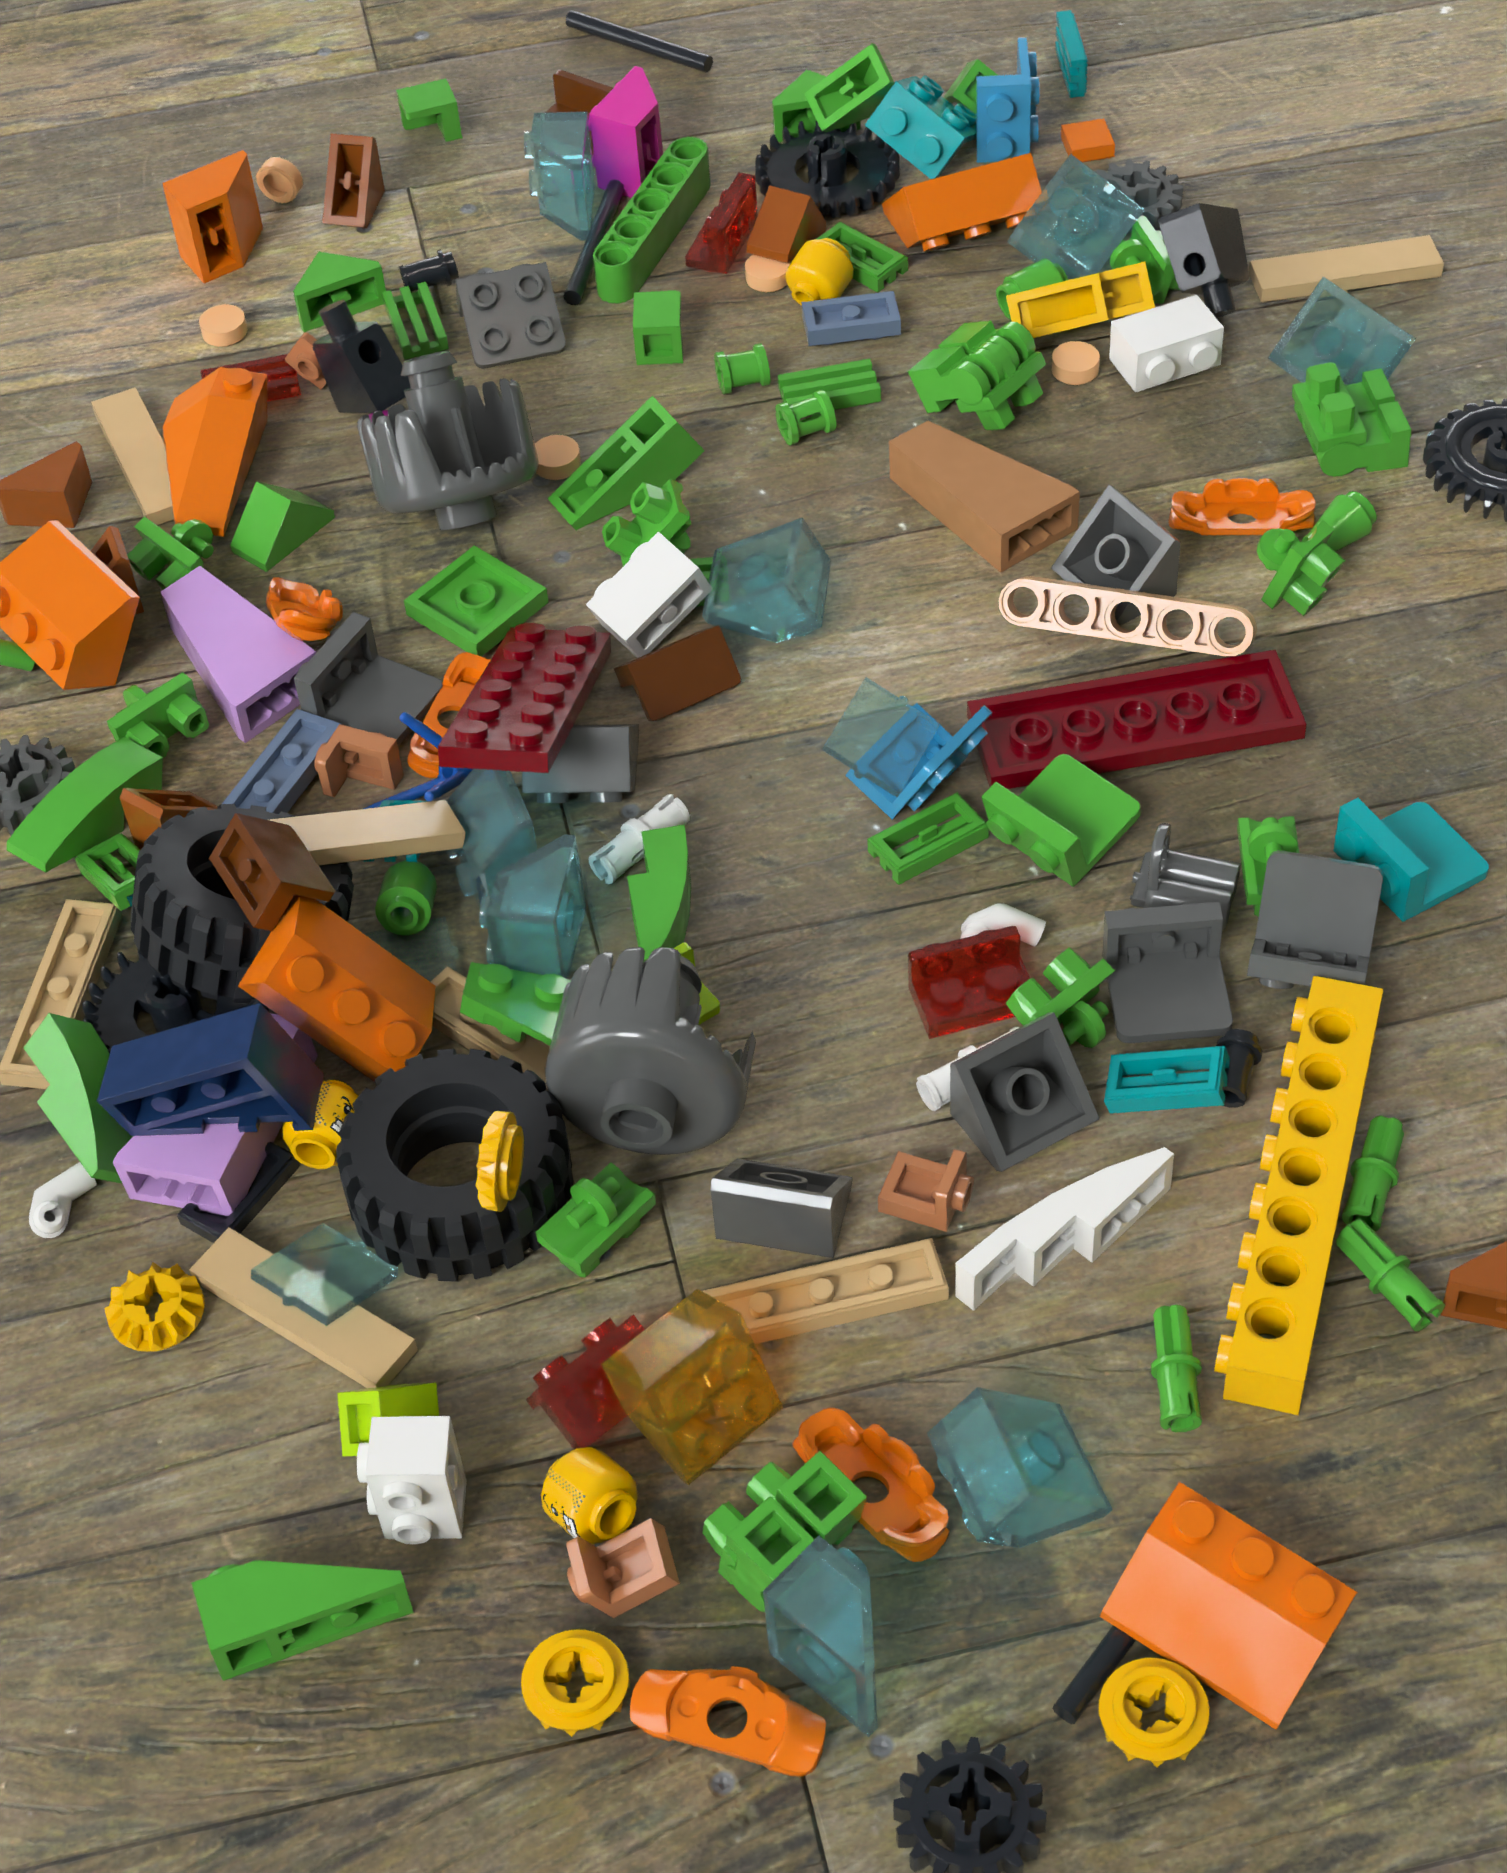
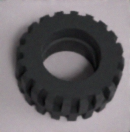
M220 804L217 809L208 810L205 806L191 809L186 817L183 818L178 814L167 820L161 828L158 827L145 840L144 847L138 853L131 910V931L134 934V942L143 957L148 958L147 961L151 967L161 976L169 974L174 985L186 991L192 987L200 990L203 997L218 1000L219 996L234 998L233 1003H250L254 997L242 990L238 985L271 931L253 928L209 857L235 813L265 820L296 816L283 811L279 815L266 812V807L251 805L250 809L236 808L235 804ZM349 863L319 865L335 889V893L329 902L318 901L348 922L354 889L352 882L353 873Z
M453 1048L438 1050V1056L424 1060L421 1054L405 1060L404 1068L396 1072L390 1068L375 1079L376 1088L374 1090L366 1087L352 1104L355 1113L349 1112L340 1128L341 1141L337 1145V1164L350 1215L355 1222L358 1235L366 1246L375 1249L379 1259L392 1267H397L402 1262L404 1272L418 1278L426 1279L428 1273L437 1274L438 1281L458 1282L459 1275L473 1274L476 1280L492 1276L491 1269L504 1264L509 1269L525 1260L523 1252L528 1248L537 1251L542 1246L537 1241L536 1231L566 1204V1201L571 1197L570 1190L574 1180L567 1131L562 1117L561 1106L553 1094L547 1091L546 1083L535 1072L527 1069L523 1073L521 1063L502 1055L497 1061L491 1059V1054L488 1051L470 1049L468 1055L457 1054L456 1049ZM495 1111L513 1112L517 1125L523 1129L524 1156L518 1190L514 1199L508 1200L502 1212L488 1210L481 1206L478 1200V1189L475 1186L476 1180L457 1186L438 1187L425 1185L407 1177L414 1165L434 1150L455 1143H481L483 1128Z

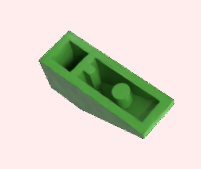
M651 396L547 499L575 530H578L630 505L632 494L643 482L662 488L669 479L675 480L705 450Z
M254 1560L243 1565L231 1564L220 1567L208 1577L191 1583L209 1649L223 1681L414 1613L402 1573L399 1570Z

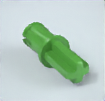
M1379 1115L1370 1121L1361 1157L1352 1162L1350 1169L1353 1182L1349 1198L1342 1213V1220L1346 1225L1352 1223L1353 1216L1356 1215L1355 1220L1361 1219L1365 1221L1374 1232L1381 1227L1390 1188L1397 1185L1399 1173L1395 1166L1404 1132L1402 1130V1122L1395 1117L1387 1118Z
M1357 1219L1340 1231L1336 1239L1337 1246L1370 1280L1368 1286L1373 1294L1382 1293L1410 1323L1411 1328L1415 1332L1423 1330L1432 1323L1416 1305V1302L1426 1313H1432L1435 1317L1442 1313L1445 1308L1444 1302L1438 1299L1409 1269L1411 1262L1406 1255L1397 1256L1365 1221Z
M1177 1304L1160 1306L1153 1314L1157 1359L1151 1363V1374L1157 1379L1159 1388L1160 1426L1165 1430L1171 1428V1432L1192 1431L1202 1424L1197 1391V1376L1201 1373V1362L1192 1353L1190 1322L1186 1308Z

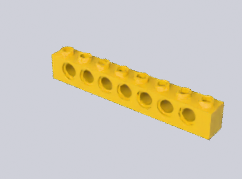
M1313 976L1309 997L1297 996L1291 1031L1300 1032V1038L1298 1043L1287 1041L1281 1076L1290 1078L1289 1088L1277 1087L1270 1122L1280 1124L1278 1136L1266 1134L1260 1162V1170L1270 1172L1268 1183L1266 1185L1256 1182L1251 1200L1249 1218L1259 1220L1256 1234L1244 1232L1238 1260V1268L1248 1270L1245 1285L1233 1282L1226 1319L1237 1322L1234 1337L1221 1335L1214 1372L1226 1374L1223 1399L1299 1416L1378 1023L1383 988ZM1283 1232L1294 1233V1234H1296V1235H1294V1236H1293V1235H1287V1234H1284ZM1272 1282H1279V1283H1283V1284H1285V1285H1287V1286L1281 1287V1286L1273 1285V1284H1271V1283H1272ZM1258 1334H1271L1276 1336L1277 1338L1267 1339L1259 1336Z

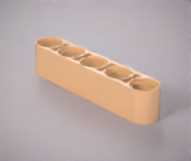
M1035 576L1022 577L1008 583L999 597V609L1003 617L1010 623L1018 626L1219 656H1236L1243 653L1254 641L1257 633V624L1253 615L1247 609L1239 606ZM1019 587L1030 588L1038 598L1037 609L1031 615L1020 613L1014 605L1013 597ZM1070 594L1080 595L1087 600L1089 614L1084 622H1075L1066 616L1064 603ZM1130 602L1138 607L1141 613V621L1136 629L1127 630L1117 623L1115 610L1119 603ZM1181 609L1191 616L1193 629L1190 635L1177 637L1169 632L1166 626V618L1170 611ZM1225 617L1239 619L1245 627L1246 635L1244 641L1237 645L1223 642L1218 635L1220 620Z

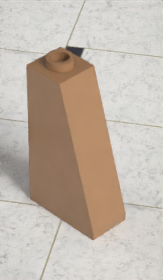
M926 421L889 441L890 479L1000 573L1078 530L1080 492L1069 484L930 421Z

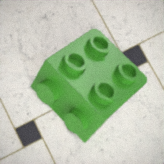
M1066 754L1057 756L1019 796L998 782H995L981 796L988 817L986 824L989 830L1003 843L1011 844L1029 856L1042 870L1055 874L1072 887L1087 874L1141 816L1140 804L1135 798Z

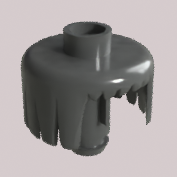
M449 351L428 354L403 362L401 376L408 375L411 387L404 390L409 410H406L401 404H396L388 409L387 416H384L382 411H376L373 413L371 420L368 415H363L357 421L358 433L379 506L393 514L435 509L440 530L470 526L496 517L497 513L492 495L528 482L535 476L539 467L526 405L518 382L510 379V381L506 378L500 379L501 393L494 381L483 383L484 406L476 386H464L462 376L454 377L451 365L457 363V361Z
M642 947L627 948L619 955L612 971L613 953H601L593 960L590 968L589 964L581 965L574 973L571 982L565 986L546 1060V1085L548 1091L558 1100L562 1114L575 1127L587 1135L608 1145L632 1152L655 1155L681 1154L696 1151L717 1142L734 1128L745 1106L756 1045L753 1031L745 1044L744 1051L742 1052L739 1049L733 1054L728 1050L722 1051L721 1043L714 1036L709 1035L708 1038L705 1036L703 1029L698 1025L702 1006L699 1004V993L702 988L701 980L695 966L688 959L682 957L678 950L668 947L654 949L649 958L643 963L645 951Z

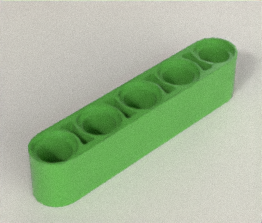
M683 137L673 141L668 146L595 248L593 260L597 293L603 301L617 304L629 301L634 297V292H638L708 192L711 185L708 147L702 139Z

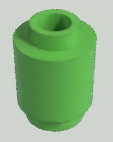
M1043 258L1005 277L1003 284L996 288V298L1004 315L1011 320L1006 295L1067 281L1068 279L1059 264H1053L1050 260Z
M405 860L391 866L386 871L375 906L376 917L386 930L397 935H413L427 926L437 892L435 877L428 867L418 861L406 862Z

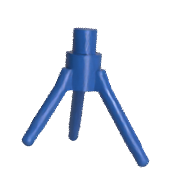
M403 712L399 718L402 723L438 749V745L443 737L407 712ZM439 767L437 778L384 800H415L424 796L426 801L431 802L459 785H475L481 779L495 778L498 770ZM384 800L376 802L363 809L379 807L381 802H383Z

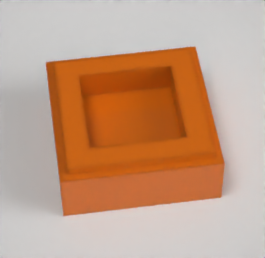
M1104 118L1061 125V139L1071 163L1075 164L1115 157V142Z

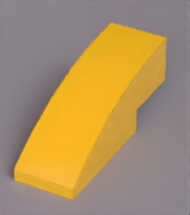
M1146 262L1006 295L1011 321L1023 325L1033 338L1155 308Z

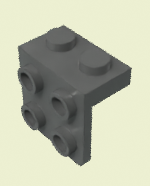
M546 262L533 265L521 264L507 270L492 273H476L466 278L455 280L460 317H464L474 363L477 367L485 369L559 354L564 350V333Z
M355 612L338 629L332 631L326 643L308 662H305L300 667L297 675L294 677L301 710L333 720L345 726L381 733L396 739L398 746L412 731L400 721V715L403 712H407L415 719L421 721L443 686L442 681L436 677L379 656L371 619Z
M1281 850L1272 852L1267 861L1256 936L1250 953L1247 976L1257 977L1262 985L1275 989L1293 988L1294 984L1311 987L1313 976L1365 985L1383 882L1382 870L1378 866Z
M1220 902L1186 903L1176 906L1105 911L1102 957L1115 970L1107 978V985L1116 1035L1121 1042L1140 1043L1224 1036L1227 1031L1232 1030L1233 1017L1220 961L1223 927Z

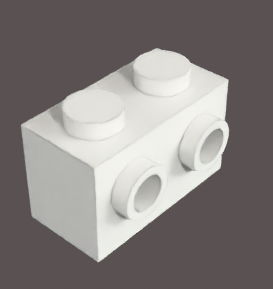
M1194 295L1111 321L1109 359L1135 392H1139L1220 366L1224 327L1198 295Z
M657 532L648 542L641 544L635 549L630 560L613 578L607 579L599 585L594 593V597L586 605L600 624L638 658L650 653L713 588L699 567L661 533Z
M450 1416L372 1417L369 1443H360L358 1446L357 1476L360 1483H368V1512L370 1515H378L384 1538L395 1539L405 1544H422L429 1539L462 1538L467 1481Z

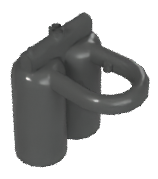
M1161 823L1157 827L1151 852L1145 853L1140 871L1133 874L1132 883H1136L1133 895L1130 896L1131 904L1142 908L1176 906L1186 903L1220 902L1223 916L1222 930H1225L1238 885L1241 863L1169 849L1171 825Z

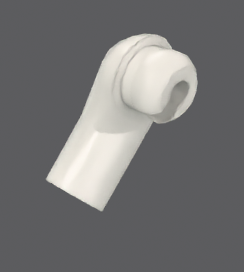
M997 903L966 918L961 926L960 942L966 951L973 954L986 952L991 942L1005 935L1035 947L1042 936L1046 921L1007 904Z
M80 1162L34 1191L29 1213V1224L38 1236L43 1238L59 1236L68 1224L72 1201L97 1186L95 1179L90 1177Z

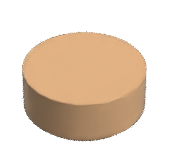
M279 157L267 159L256 175L258 187L263 194L278 203L293 201L303 186V179L299 170L288 160Z
M751 255L745 263L746 282L752 289L760 292L781 290L787 286L786 270L790 262L784 263Z
M229 304L217 305L207 309L199 318L202 337L210 345L218 347L230 346L238 343L247 334L248 328L244 312L237 306Z
M1070 341L1056 347L1052 353V374L1057 380L1065 384L1082 385L1095 379L1099 373L1100 354L1093 345L1086 342Z
M550 435L535 443L539 461L537 470L539 476L549 480H561L571 476L580 467L579 445L571 437Z

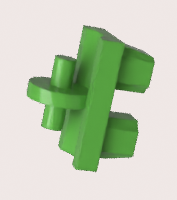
M1133 216L1131 221L1133 228L1132 236L1127 241L1120 240L1116 243L1110 257V266L1112 269L1146 262L1154 303H1163L1168 290L1180 289L1161 230H1155L1146 216Z
M669 479L662 488L643 482L632 494L630 501L632 513L636 517L630 522L620 516H612L604 525L602 534L605 546L621 556L623 567L630 560L635 549L641 544L648 542L657 532L661 533L683 554L689 549L691 541L685 531L691 525V521L689 519L690 513L681 500V492L683 491L681 483Z
M144 516L134 526L142 540L127 556L134 570L147 581L151 580L167 564L169 567L155 579L160 588L164 590L197 567H203L204 562L201 557L207 559L214 552V548L211 546L213 533L207 524L201 520L193 519L184 524L177 523L171 530L173 538Z
M1324 520L1316 525L1306 542H1300L1292 530L1280 528L1270 529L1260 538L1257 544L1259 559L1268 570L1277 571L1261 598L1271 609L1284 599L1303 616L1306 615L1322 600L1328 590L1324 586L1334 578L1346 560L1326 544L1334 529Z
M183 672L147 694L140 687L131 685L123 691L127 707L107 720L108 728L113 734L115 741L126 737L163 758L166 757L170 749L167 740L169 737L180 731L186 737L195 738L209 727L205 709L197 699L193 681Z
M1294 816L1282 817L1278 820L1274 817H1268L1262 822L1250 818H1238L1237 833L1246 905H1253L1254 915L1258 917L1266 866L1270 854L1277 850L1299 853Z
M1068 947L1042 973L1060 992L1057 996L1052 998L1034 978H1030L1013 992L1006 1005L1023 1026L1049 1012H1054L1059 1024L1064 1026L1062 1031L1068 1046L1077 1041L1084 1047L1093 1048L1105 1038L1106 1030L1102 1019L1108 1015L1109 1011L1107 1006L1101 1001L1095 1002L1092 1006L1087 1004V1002L1100 991L1099 985L1109 978L1115 970L1104 958L1091 967L1083 958Z
M610 1162L592 1180L581 1178L571 1187L572 1199L536 1231L537 1241L556 1255L560 1263L579 1277L586 1278L600 1264L599 1258L620 1238H628L641 1225L640 1219L656 1205L655 1193L648 1188L640 1187L633 1183L616 1165Z

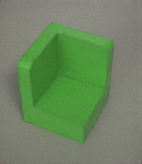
M979 59L968 62L944 98L950 103L956 102L964 105L976 115L977 76H997L998 74Z
M446 78L396 90L401 122L405 130L437 123L445 142L462 138L457 101Z
M680 291L634 292L633 335L637 365L683 363Z

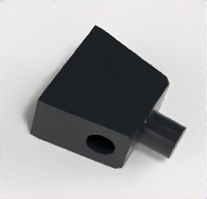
M1197 203L1158 218L1163 240L1181 292L1203 295L1205 305L1216 318L1235 312L1231 287L1249 280V270L1238 209Z
M345 300L336 301L322 308L319 314L329 334L313 343V350L338 411L344 413H374L376 411H383L406 398L404 390L411 388L408 375L401 376L403 365L382 327L376 321L355 322Z

